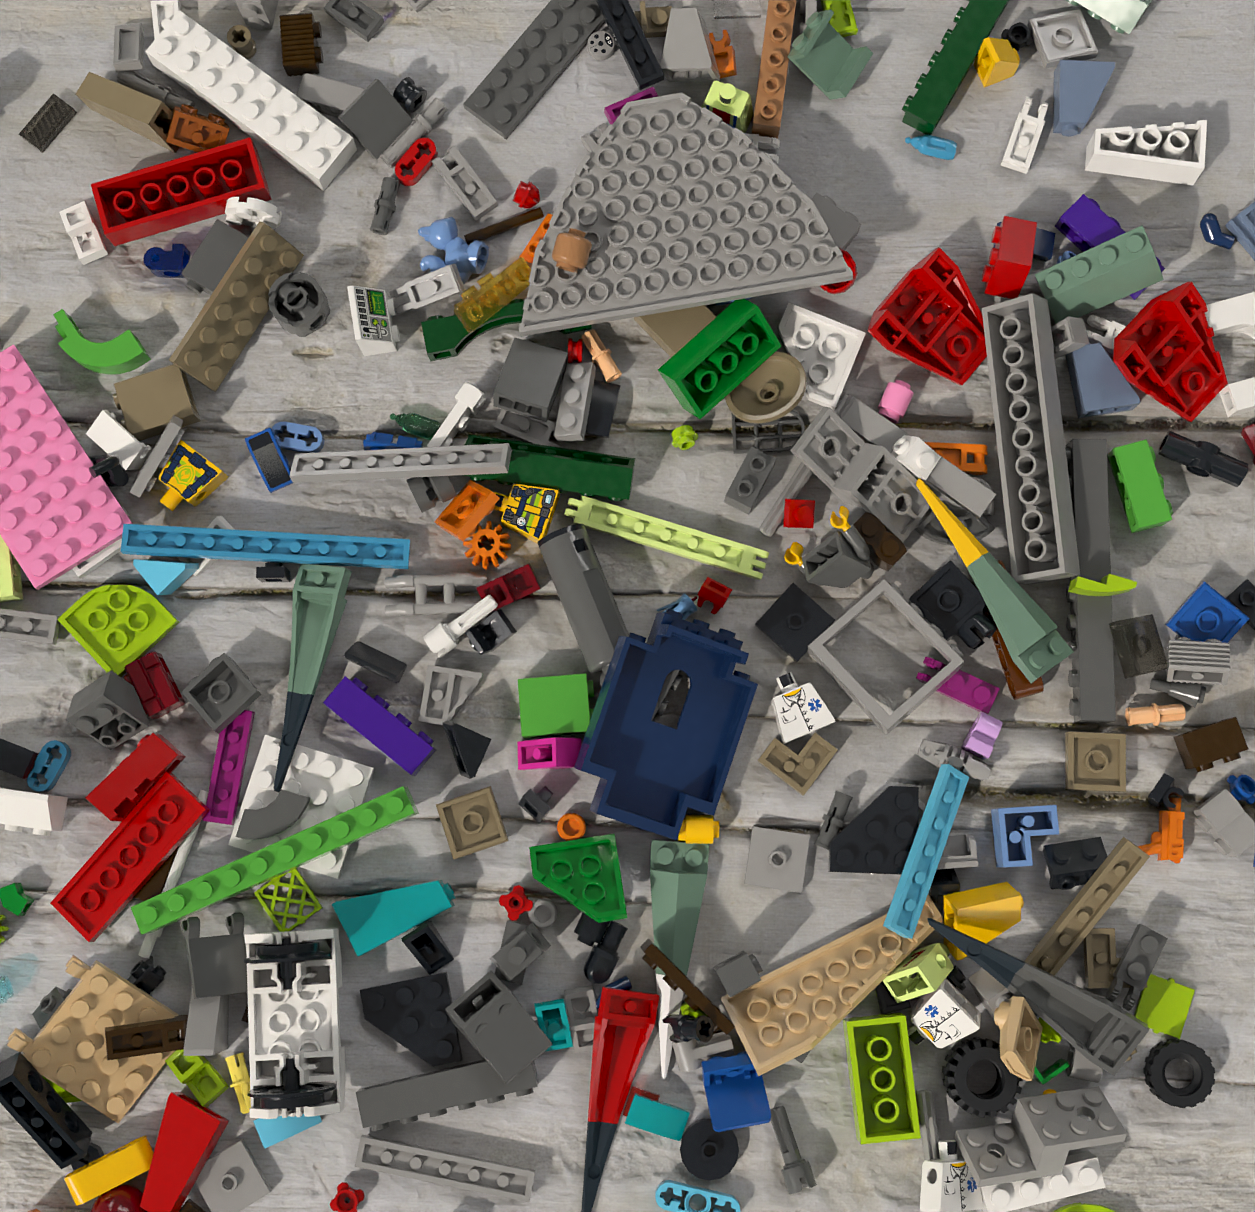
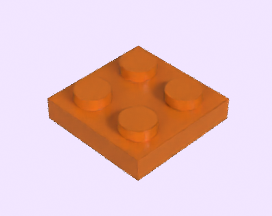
M469 480L457 494V497L450 502L434 522L441 529L464 542L466 538L474 534L480 521L494 510L495 504L500 498L493 491Z

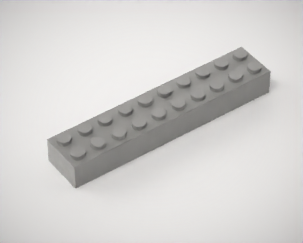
M1032 293L982 308L1012 578L1017 583L1027 585L1080 576L1048 300Z

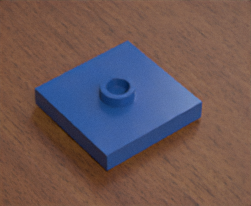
M1203 581L1165 625L1178 636L1187 637L1192 641L1218 639L1223 643H1228L1250 618Z

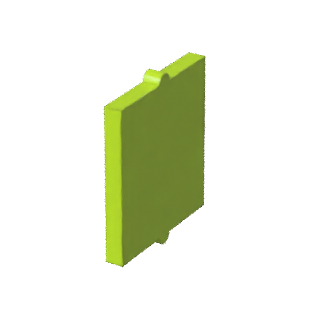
M1150 974L1147 980V988H1143L1134 1017L1146 1023L1153 1033L1158 1034L1162 1032L1180 1039L1195 990L1175 983V980L1172 978L1167 980Z

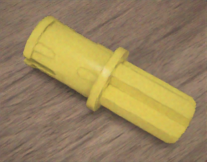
M244 1052L225 1058V1061L227 1062L233 1083L230 1087H234L241 1113L246 1114L250 1112L249 1108H251V1097L247 1096V1092L250 1091V1076L244 1059Z

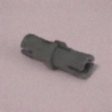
M390 177L383 178L380 195L374 203L376 209L370 231L378 235H387L390 218L396 210L395 199L400 182Z
M835 791L828 813L822 817L824 823L814 843L815 845L829 850V842L838 834L840 827L844 828L846 822H843L853 797Z

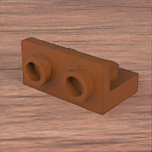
M182 104L181 107L174 106L166 142L195 152L225 145L230 128L227 123H224L225 119L212 113H209L208 117L198 114V109L186 104Z

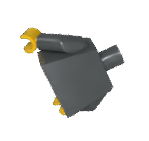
M840 506L839 514L842 518L836 516L834 511H832L830 518L831 525L838 529L842 528L843 532L836 531L804 557H802L804 548L797 542H793L790 549L787 548L785 552V561L792 565L798 564L800 566L798 569L806 576L808 583L818 586L846 588L860 577L869 579L874 572V566L870 563L869 559L870 550L855 526H850L847 522L849 510L845 506Z

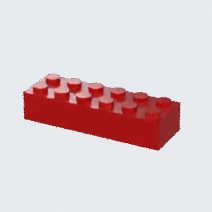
M251 137L91 184L104 235L114 246L225 214L227 200L231 197H239L238 202L246 203L248 197L263 201L272 200L258 150Z

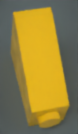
M1007 881L944 895V924L986 944L1021 921V908L1024 905L1022 895ZM944 937V945L947 946L950 954L957 961L967 957L964 952Z

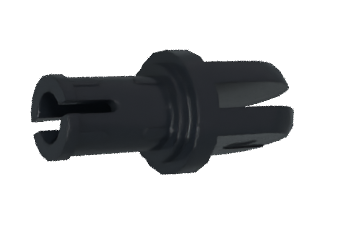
M611 921L601 944H594L583 969L585 977L592 983L602 984L610 978L620 958L617 950L628 930L627 927Z

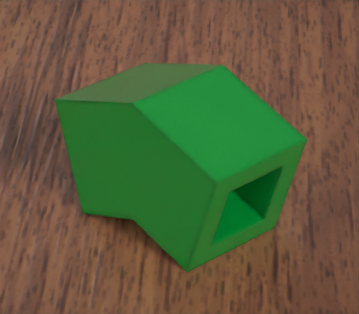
M13 883L0 888V899L3 907L17 916H25L34 899L24 893L21 883Z

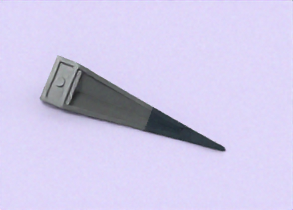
M927 918L931 927L980 965L1016 997H1024L1038 1016L1090 1062L1110 1074L1115 1075L1150 1030L1146 1023L1124 1011L1121 1006L932 918Z

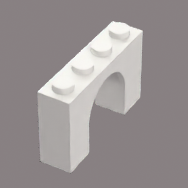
M1255 292L1206 305L1208 311L1205 312L1208 326L1213 328V337L1239 332L1255 339ZM1255 377L1228 384L1219 392L1228 418L1255 410Z

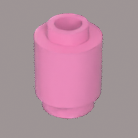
M895 380L894 383L889 382L878 405V413L890 422L898 423L900 418L904 417L914 392L910 390L911 386L901 380Z

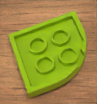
M105 585L91 590L78 599L57 619L107 673L113 671L120 677L126 673L124 668L126 665L143 657L180 623L156 597L132 585Z

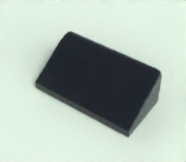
M359 641L355 642L344 654L347 660L395 683L400 682L407 667L406 663Z

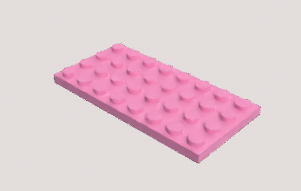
M13 344L0 352V535L34 588L39 590L121 539L123 524L133 523L103 477L100 475L94 478L90 474L89 468L94 465L17 347Z

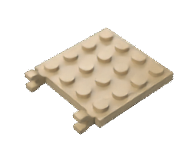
M73 955L66 963L67 968L65 972L81 980L34 1039H31L25 1033L15 1028L8 1037L9 1042L7 1046L18 1052H23L22 1054L42 1076L119 1123L164 1066L165 1060L174 1051L107 1060L105 1027L169 1019L179 1014L96 960L90 967ZM177 1030L168 1031V1039L177 1037Z

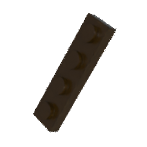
M648 938L640 946L645 953L642 959L653 970L659 967L666 974L663 980L674 991L680 988L686 994L683 1000L695 1012L700 1008L707 1017H710L713 1021L715 1032L721 1029L728 1035L735 1027L733 1023Z

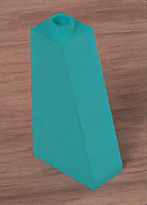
M442 880L341 900L333 903L332 906L359 957L455 906L452 900L456 896L449 883L444 884Z

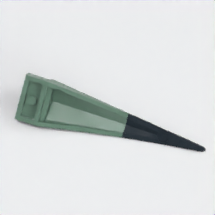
M300 564L293 587L292 636L287 700L273 787L276 792H280L347 603L345 594L352 571L344 567Z

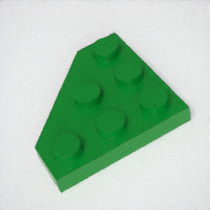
M615 833L529 847L534 879L598 923L627 918Z

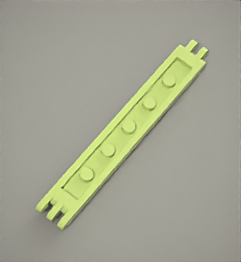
M581 496L580 500L573 498L568 500V505L578 508L577 511L566 508L564 515L574 518V524H584L586 528L762 580L763 574L754 571L753 567L765 569L766 563L756 560V557L768 559L769 552L586 496Z

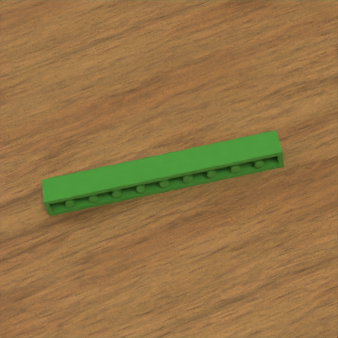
M402 786L131 907L141 935L152 933L417 815L419 812L408 787Z

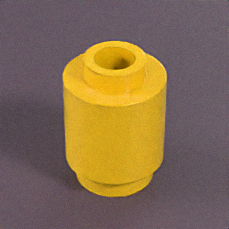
M686 814L678 834V841H685L686 844H713V839L719 838V821H714L713 815Z

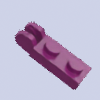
M925 657L923 661L927 667L937 671H941L946 666L944 663L930 657ZM959 670L936 692L976 711L989 714L1000 688ZM918 672L916 679L926 684L932 677Z

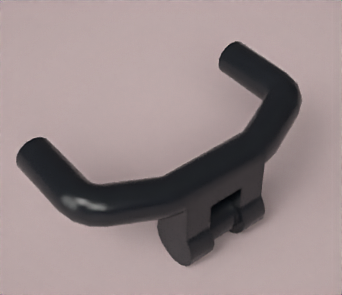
M89 456L94 464L89 468V472L94 478L101 475L108 487H120L128 483V475L123 471L118 456Z

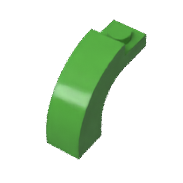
M63 309L53 314L59 323L55 328L63 338L58 344L72 359L88 370L100 374H122L135 370L151 360L138 338L130 330L108 342L95 343L84 338L72 317Z

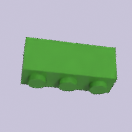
M1147 439L1113 448L1107 454L1131 533L1162 526L1171 521L1173 514L1172 505L1165 498L1163 492L1164 480L1162 475L1157 473L1154 464L1156 461L1155 452L1148 445Z

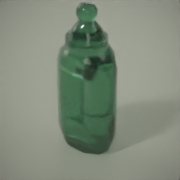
M416 413L390 414V419L395 420L407 433L430 441L442 425L434 419Z

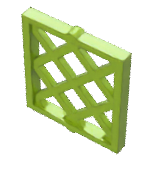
M297 868L271 879L270 882L254 892L280 932L293 930L323 908ZM287 873H292L290 884L280 882V878ZM295 875L303 886L294 885ZM270 885H275L273 896L263 894V891ZM279 886L289 887L287 898L277 896ZM293 888L303 890L301 900L291 899ZM306 893L309 894L313 902L305 901ZM263 898L272 899L271 908H269ZM276 900L286 902L284 912L274 911ZM290 903L300 904L298 915L288 913ZM304 905L314 906V910L306 916L302 915ZM275 915L283 916L282 926ZM287 917L297 918V922L294 925L286 928Z

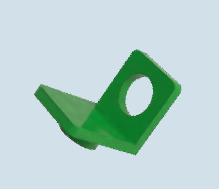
M1059 1059L1041 1073L1035 1066L1033 1077L1038 1083L1044 1085L1068 1068L1070 1064L1064 1059Z

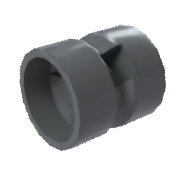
M448 476L411 477L406 480L422 513L436 507V503L439 500L444 503L457 497Z

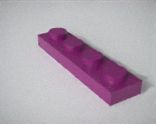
M244 710L219 733L206 806L210 811L205 815L203 821L234 825L255 715L253 711Z

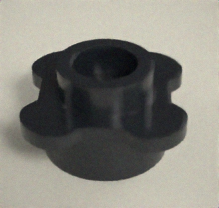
M1018 22L1012 25L1010 29L1002 31L1001 38L1008 40L1012 49L1015 48L1017 52H1019L1020 48L1024 46L1029 47L1033 43L1030 30L1024 23Z

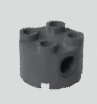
M286 273L276 279L269 290V309L281 327L291 334H296L299 337L308 336L321 328L330 314V307L325 293L316 279L307 273Z

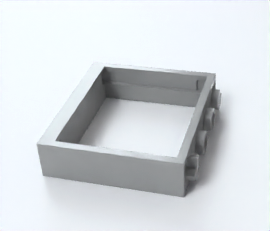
M884 579L808 645V653L879 729L887 735L963 667L964 660L962 659V652L954 644L949 646L942 639L943 633L933 623L929 625L922 618V611L914 603L909 605L902 598L904 594L896 584H889ZM882 595L949 662L890 716L824 647Z

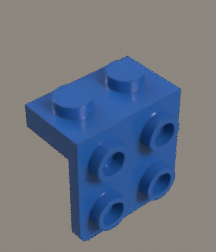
M746 1051L740 1052L736 1056L725 1058L715 1056L702 1062V1080L712 1127L716 1132L760 1125L771 1121V1111L762 1075L758 1076Z

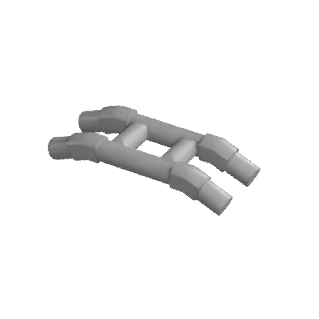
M456 573L399 575L397 577L385 578L384 584L387 589L415 587L416 603L386 605L385 614L386 616L465 613L478 602H455V585H483L487 581L486 575ZM444 585V602L427 603V586Z

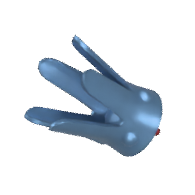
M683 593L678 600L657 609V611L668 608L684 614L683 620H686L688 616L698 611L693 602L698 597L695 596L693 599H690L689 596Z

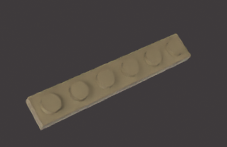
M1123 837L1024 962L1055 976L1150 856Z

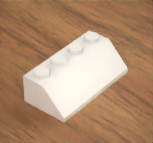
M0 788V824H5L4 830L22 832L23 827L34 828L33 834L51 836V831H62L68 797Z

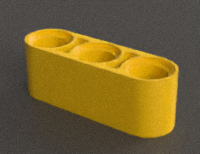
M147 1136L139 1137L67 1174L64 1180L76 1206L148 1171L154 1152Z

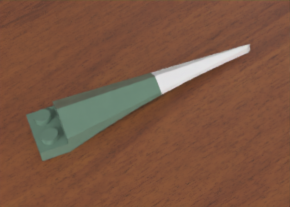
M652 839L650 884L654 944L687 976L707 879L709 844H686L685 841ZM657 967L656 986L657 994L659 995L658 1020L662 1077L665 1079L673 1047L672 1041L669 1038L674 1033L671 1025L663 1023L662 1020L668 1015H679L684 992L680 988L674 991L663 980L666 974Z

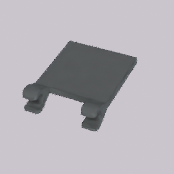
M238 912L226 917V927L230 935L201 938L200 919L198 917H189L187 920H184L181 927L187 944L194 999L248 993L247 963H244V959L247 958L244 940V915Z

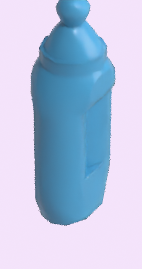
M923 135L912 139L906 137L905 139L907 144L911 143L923 155L944 160L954 159L957 143L952 140L932 135Z

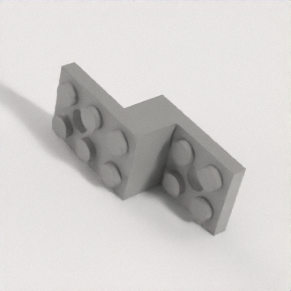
M824 406L790 450L844 503L862 507L866 512L875 515L883 523L886 531L897 536L903 543L930 508L916 486L917 479L884 446L865 443L830 407ZM830 439L833 448L829 454H826L824 452V444ZM899 496H902L903 506L900 510H897L895 506L896 500Z
M1098 1086L1018 1098L1010 1123L957 1130L954 1140L957 1141V1146L977 1186L984 1187L1059 1175L1062 1173L1069 1150L1124 1142L1127 1133ZM1078 1115H1085L1088 1118H1090L1091 1121H1087L1085 1118L1079 1117ZM988 1152H997L1001 1155V1158H996L994 1155L989 1154Z

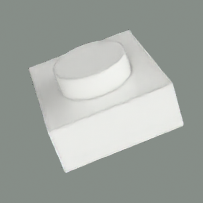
M907 435L902 436L894 444L891 453L900 463L922 480L928 478L941 458L939 454L919 437Z

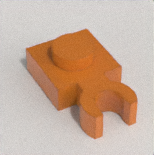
M723 30V38L720 41H716L713 32L709 33L720 79L737 75L735 50L732 45L729 46L731 39L727 30Z

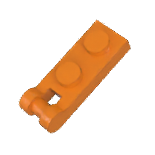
M925 442L937 454L966 474H987V464H985V456L988 455L987 445ZM967 455L974 456L973 463H967Z

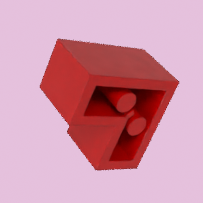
M1004 216L1000 227L995 226L991 243H996L995 248L991 249L989 265H985L981 279L982 282H986L984 294L1008 299L1018 298L1032 266L1037 222Z

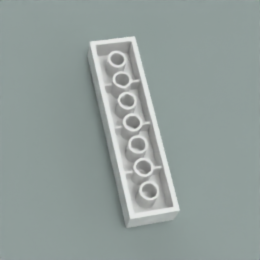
M180 10L145 51L153 66L323 191L357 151L352 136Z

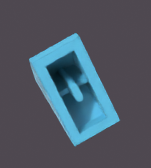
M133 559L134 567L157 595H171L199 569V563Z

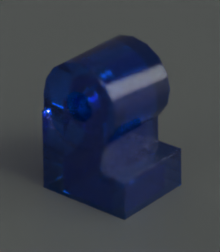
M172 244V251H164L159 247L150 248L144 254L143 259L146 267L157 277L184 278L181 273L190 261L191 252L184 244Z

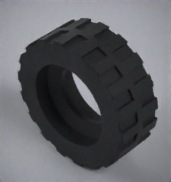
M1167 1039L1166 1042H1159L1155 1048L1149 1051L1150 1054L1144 1061L1146 1062L1145 1068H1143L1146 1078L1144 1080L1146 1085L1150 1087V1092L1157 1096L1159 1100L1174 1107L1186 1108L1189 1106L1192 1108L1197 1106L1196 1104L1203 1103L1206 1100L1205 1098L1211 1094L1212 1086L1215 1085V1068L1211 1064V1058L1205 1054L1202 1048L1184 1040ZM1176 1058L1188 1061L1193 1069V1079L1184 1088L1171 1086L1165 1077L1167 1064Z

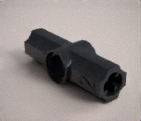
M1172 431L1167 432L1159 447V455L1185 465L1189 472L1201 477L1211 476L1235 487L1240 486L1248 471V463L1220 452L1221 449L1218 446L1206 441L1196 442Z

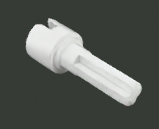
M487 595L449 624L439 623L423 635L424 641L433 653H438V657L442 658L458 645V638L497 608V602L491 595Z

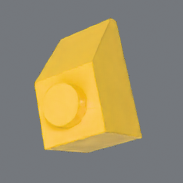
M988 37L983 40L973 65L985 88L1013 77L1020 64V58L1015 48L1012 49L1008 40Z

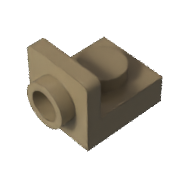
M640 1V11H635V16L646 38L666 37L672 6L646 8L645 1Z

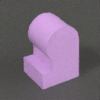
M981 711L970 728L961 749L983 760L988 759L1003 722Z

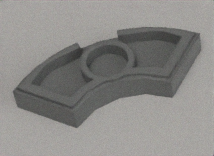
M933 511L914 529L930 541L954 546ZM970 512L966 515L956 516L978 541L995 529L982 515L979 519Z
M281 789L276 800L267 807L257 810L244 809L236 837L242 839H264L283 832L302 816L311 798Z

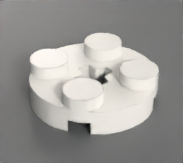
M231 197L227 200L225 214L226 222L229 224L250 226L252 231L259 221L266 223L272 229L280 226L282 212L276 213L277 207L271 203L249 197L247 198V203L238 202L239 197Z

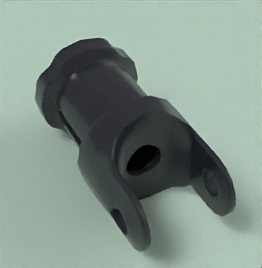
M672 1014L662 1020L663 1023H669L672 1027L674 1034L670 1036V1041L689 1042L692 1039H696L701 1043H707L713 1037V1021L705 1015L692 1018L690 1015Z

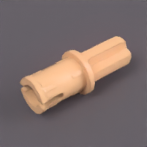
M596 330L586 331L582 335V339L592 356L591 361L597 364L607 383L615 381L622 373L610 355L611 350L609 348L606 349Z
M1152 703L1148 707H1128L1125 709V718L1128 726L1149 723L1158 726L1160 722L1183 721L1186 716V711L1182 704L1157 706L1156 703Z

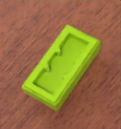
M820 0L823 11L831 9L834 12L828 23L842 37L857 35L858 28L850 0Z

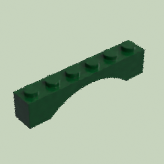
M515 299L510 301L508 305L498 307L495 304L486 305L481 310L470 312V310H460L455 312L453 316L448 317L435 315L429 317L427 321L421 322L430 362L458 356L469 343L491 329L508 324L521 323L524 313V299ZM585 325L557 331L563 334H570L592 329V325Z

